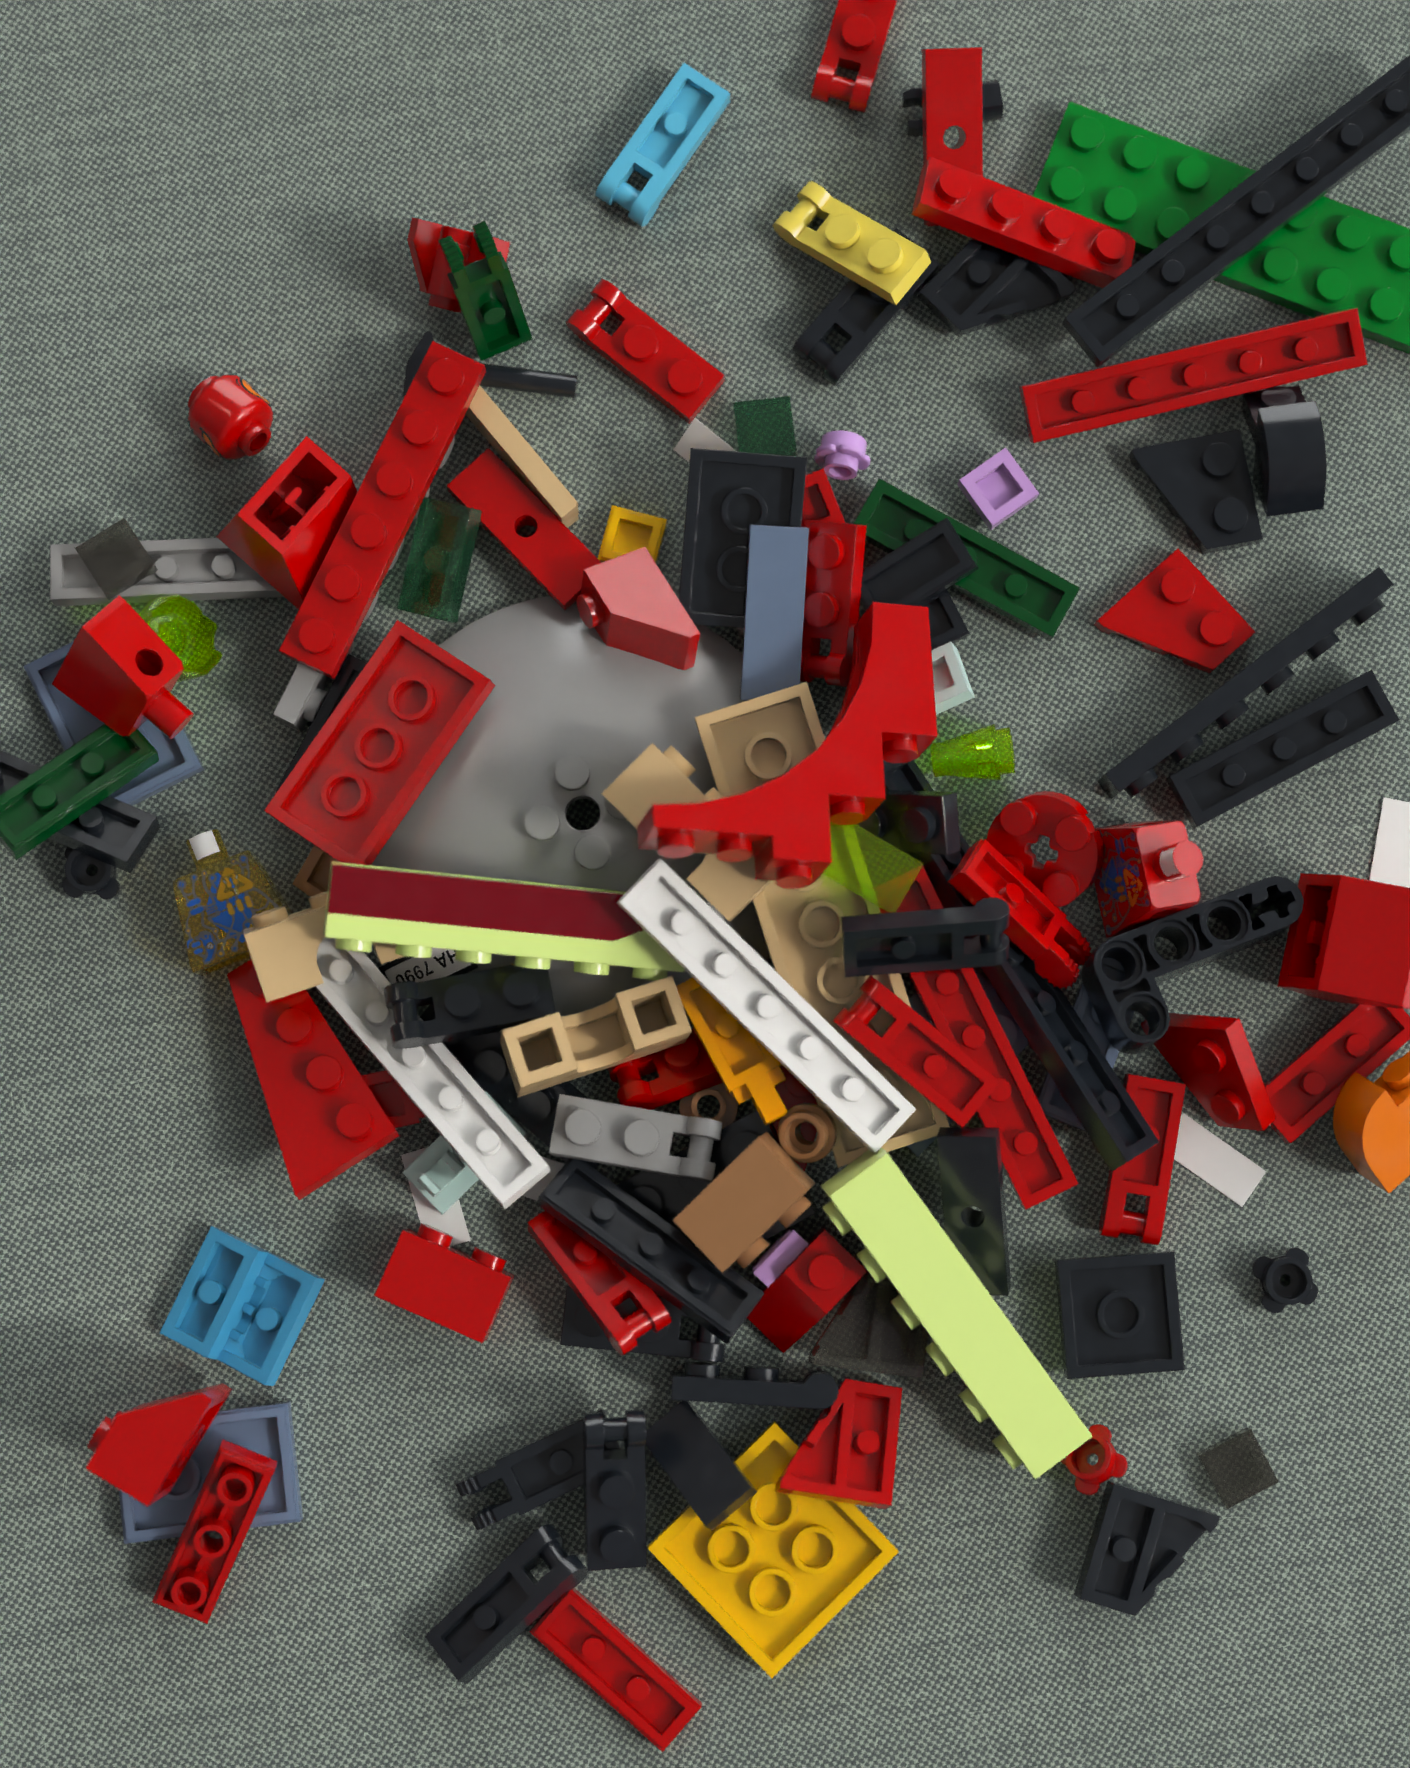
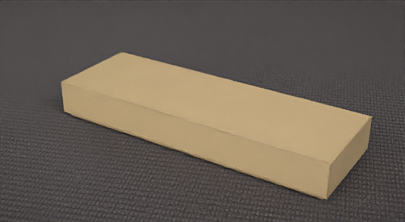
M479 385L465 415L516 476L567 528L579 519L578 502Z

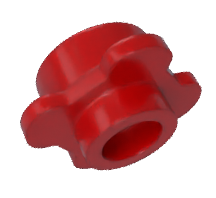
M1100 1424L1093 1425L1088 1429L1093 1436L1061 1460L1076 1477L1075 1488L1084 1495L1095 1494L1100 1484L1111 1477L1121 1478L1128 1468L1126 1457L1117 1453L1111 1443V1431ZM1096 1454L1098 1462L1095 1465H1090L1088 1462L1089 1457Z

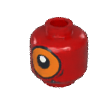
M234 374L210 376L198 384L191 393L188 400L189 427L193 434L217 456L226 460L240 459L246 455L254 456L261 452L270 441V428L273 422L272 407L244 379Z

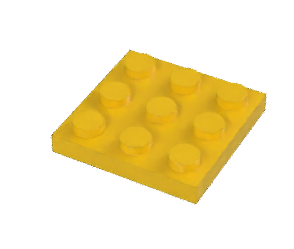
M775 1421L734 1460L756 1489L757 1493L713 1530L707 1528L692 1507L688 1505L648 1544L650 1552L771 1678L899 1553L894 1544L855 1504L775 1492L777 1480L799 1448L795 1441Z

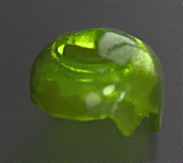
M174 594L154 598L140 611V617L182 661L184 670L177 682L191 681L203 677L221 660L222 652L217 651L214 647V636L218 626L202 614L201 609L195 602Z

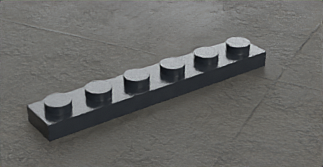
M1378 567L1105 773L1097 781L1110 799L1123 790L1127 792L1130 798L1134 797L1159 778L1152 769L1169 755L1176 764L1204 744L1198 735L1199 732L1214 721H1216L1221 729H1224L1250 709L1244 702V698L1259 687L1262 688L1266 695L1270 694L1295 675L1288 666L1304 653L1312 661L1340 641L1334 630L1349 619L1358 627L1385 607L1379 596L1394 584L1383 570Z

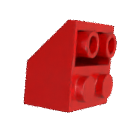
M306 436L216 537L299 610L357 494V489L351 475Z
M1300 873L1298 888L1302 892L1304 900L1303 911L1297 921L1289 927L1278 987L1329 1002L1410 1009V888L1344 875Z

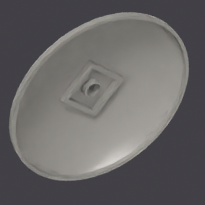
M551 596L526 600L499 609L472 622L447 638L439 647L489 678L495 687L372 865L628 891L658 859H662L755 952L767 961L770 954L753 901L729 922L686 879L702 863L706 854L693 853L683 858H666L660 856L657 850L638 849L637 829L601 794L651 743L662 753L672 745L696 769L688 779L704 795L712 787L717 790L697 729L695 717L747 701L740 699L742 654L729 642L704 625L695 624L700 632L695 664L692 668L680 670L630 652L606 646L594 627L588 628L582 621L577 608V600L568 609L564 610ZM578 799H589L595 802L600 809V818L597 824L591 829L583 831L571 827L566 819L567 809L571 803ZM492 954L490 964L477 963L479 967L468 973L515 964V956ZM551 959L549 969L556 1013H560V1016L572 1015L592 1009L612 1000L616 993L656 981L632 977L633 967L610 965L609 975H594L574 972V961ZM686 970L685 972L668 971V977L673 976L676 986L692 978Z

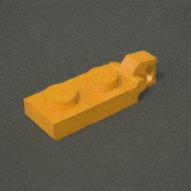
M693 977L677 985L676 987L686 1015L728 1093L732 1092L737 1104L740 1105L751 1099L765 1125L785 1116L788 1111L774 1087L786 1080L780 1069L782 1064Z

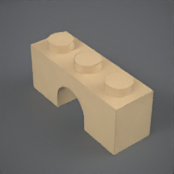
M653 743L601 793L636 829L653 804L702 803L724 798L714 787L704 795L688 779L696 769L672 745L662 753ZM706 854L702 863L686 878L729 922L771 882L769 880L755 879L754 857L741 862H725L717 859L716 854Z
M328 891L309 897L308 900L311 908L288 915L285 906L256 914L251 917L254 927L243 930L266 1002L324 983L317 964V950L325 937L323 930ZM372 942L380 964L404 957L395 954L396 944Z
M669 976L616 993L612 1000L580 1013L560 1016L558 1012L502 1030L500 1044L517 1095L521 1097L683 1044L692 1031L673 976Z

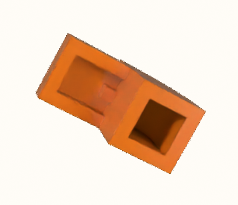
M1410 1051L1402 1058L1391 1062L1385 1068L1383 1075L1374 1083L1355 1072L1341 1089L1333 1113L1334 1134L1341 1150L1360 1175L1388 1194L1410 1176Z

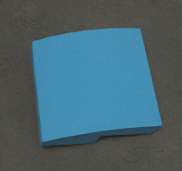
M211 1226L160 1334L205 1358L216 1359L263 1385L275 1386L325 1279L250 1242Z

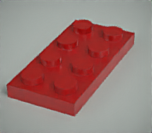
M397 620L264 811L338 862L371 865L494 689V683L486 676Z

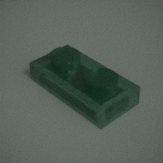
M424 497L418 513L397 609L457 623L482 515L481 510Z

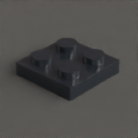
M1173 1251L1054 1260L1064 1377L1066 1379L1185 1370L1175 1254Z

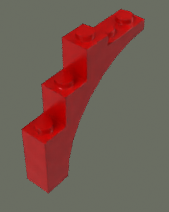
M873 602L854 626L852 670L844 701L829 733L817 750L784 775L742 794L702 803L653 804L637 826L638 849L657 850L660 856L666 858H683L693 853L716 854L717 859L725 862H741L754 857L756 880L776 881L777 886L786 889L804 888L814 883L832 863L830 821L838 825H854L866 820L886 799L883 760L889 763L913 761L937 738L928 607Z

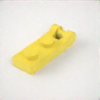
M808 181L797 195L799 202L791 212L784 211L773 224L774 230L786 242L894 305L899 303L931 263L926 249L835 199L823 187L813 181ZM816 216L825 220L816 231L808 227Z

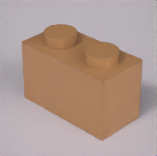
M766 1132L751 1143L673 1221L722 1273L735 1261L745 1269L770 1245L762 1237L767 1230L777 1221L785 1228L789 1227L812 1204L804 1195L816 1183Z

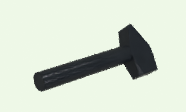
M430 331L424 333L407 361L403 398L432 341H434ZM482 363L485 365L486 373L480 386L569 398L576 397L578 375Z

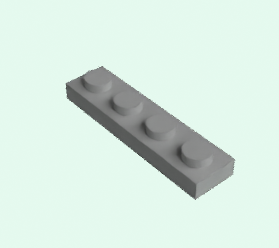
M218 538L50 545V600L55 606L109 604L119 595L128 603L284 597Z

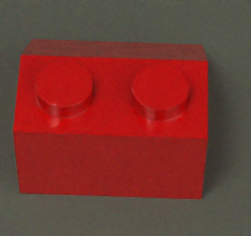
M221 1383L143 1403L125 1412L118 1411L113 1419L108 1416L105 1417L87 1445V1448L93 1451L94 1454L85 1469L144 1505L150 1506L172 1491L232 1389Z

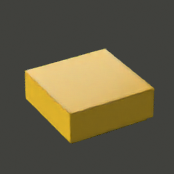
M612 505L597 559L602 563L646 547L657 564L667 527V519Z

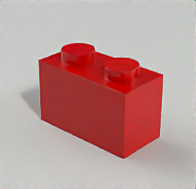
M421 1223L417 1232L409 1228L402 1230L374 1296L480 1343L485 1342L515 1276L503 1270L507 1260L479 1247H474L471 1255L452 1248L450 1244L453 1236Z

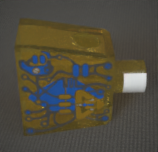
M218 829L201 833L186 841L197 871L173 881L189 964L192 972L201 976L208 975L251 957L243 930L254 927L251 919L252 916L281 906L286 907L288 915L293 914L257 855L247 850L229 857Z

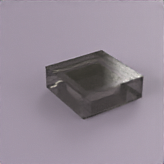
M125 518L75 548L108 600H111L158 570Z
M1248 1427L1196 1453L1221 1504L1226 1509L1279 1482L1253 1431Z

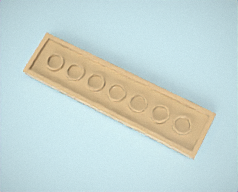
M807 682L695 717L697 729L717 791L723 797L745 793L784 775L816 751L825 740ZM830 821L832 863L817 880L807 887L798 889L781 888L776 885V881H771L752 901L774 970L916 1108L912 1115L882 1146L886 1152L936 1137L940 1127H949L946 1115L832 1021L843 1007L849 1010L863 993L859 990L860 986L869 977H845L841 917L881 914L853 825H838ZM900 973L871 975L911 1007ZM881 1008L867 1026L881 1037L895 1018ZM815 1097L817 1105L824 1108L832 1116L836 1125L837 1139L832 1152L837 1167L852 1163L869 1149Z

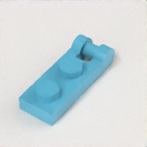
M683 63L601 180L595 196L610 206L616 202L629 211L628 218L644 227L651 220L660 201L730 103L731 93ZM634 171L649 179L641 192L627 183Z

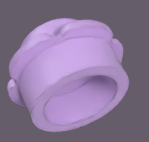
M831 431L824 434L821 446L816 449L814 456L816 464L824 468L826 475L837 480L853 479L857 476L858 469L865 470L870 465V457L865 455L866 440L862 436L849 431Z

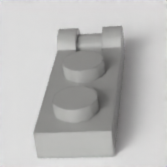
M559 1094L549 1154L712 1182L716 1166L715 1163L710 1162L714 1141H720L723 1123L707 1118L689 1117ZM673 1134L690 1137L687 1158L670 1156Z

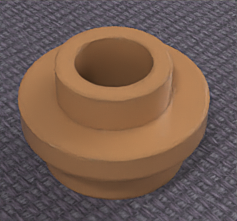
M723 1083L680 1099V1115L704 1118L697 1111V1103L703 1096H714L719 1101L720 1110L715 1117L707 1119L722 1122V1129L732 1124L737 1115V1102L732 1092L728 1093Z
M802 1103L790 1108L788 1113L781 1118L778 1125V1139L781 1147L792 1159L803 1163H812L821 1160L832 1151L837 1139V1129L832 1116L824 1108L812 1103ZM803 1122H809L815 1126L817 1130L816 1141H807L802 1136L801 1125Z

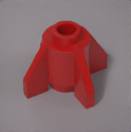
M412 217L407 241L420 286L419 291L430 294L428 305L461 313L447 276L451 271L443 255L439 240L451 235L452 239L460 247L464 257L463 265L467 266L484 258L474 240V232ZM493 237L497 251H501L506 262L510 242Z

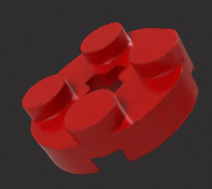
M1038 791L1007 804L995 817L987 834L986 840L1057 907L1068 905L1085 892L1097 879L1103 864L1104 844L1099 829L1095 831L1092 821L1086 816L1089 812L1080 802L1062 793ZM1042 835L1050 838L1049 847L1058 851L1057 859H1049L1045 864L1037 861L1036 855L1031 850V845L1039 842Z

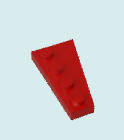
M250 959L229 972L227 977L294 1195L298 1200H301L399 1137V1134L307 990L305 989L266 1002L253 961Z

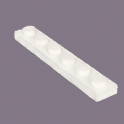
M658 859L616 902L870 1151L876 1153L916 1110L662 859Z
M324 937L317 950V964L324 983L314 987L504 1209L508 1208L551 1171L549 1165L442 1042L407 1049H398L392 1046L390 1027L395 1025L393 1010L386 1007L384 988L391 983L364 952L336 949V938Z

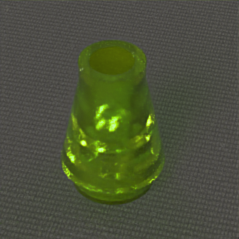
M994 723L942 742L930 744L934 777L953 776L1002 781V775L1016 773L1010 727L996 729Z

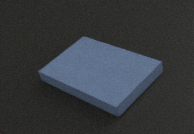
M73 642L23 666L64 751L104 724L52 685ZM149 720L145 721L138 730L157 750L159 761L109 796L133 806L204 771L205 769L185 728L174 738L169 739Z
M291 1402L220 1410L172 1491L150 1506L144 1505L119 1489L124 1544L180 1537L222 1439L278 1461L250 1528L301 1522L303 1520ZM207 1531L206 1534L215 1533L216 1531Z

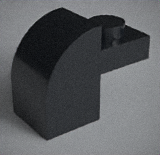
M1276 386L1266 390L1243 394L1242 413L1256 445L1253 483L1266 516L1323 509L1327 472L1326 446L1322 421L1316 401L1306 402L1300 386Z

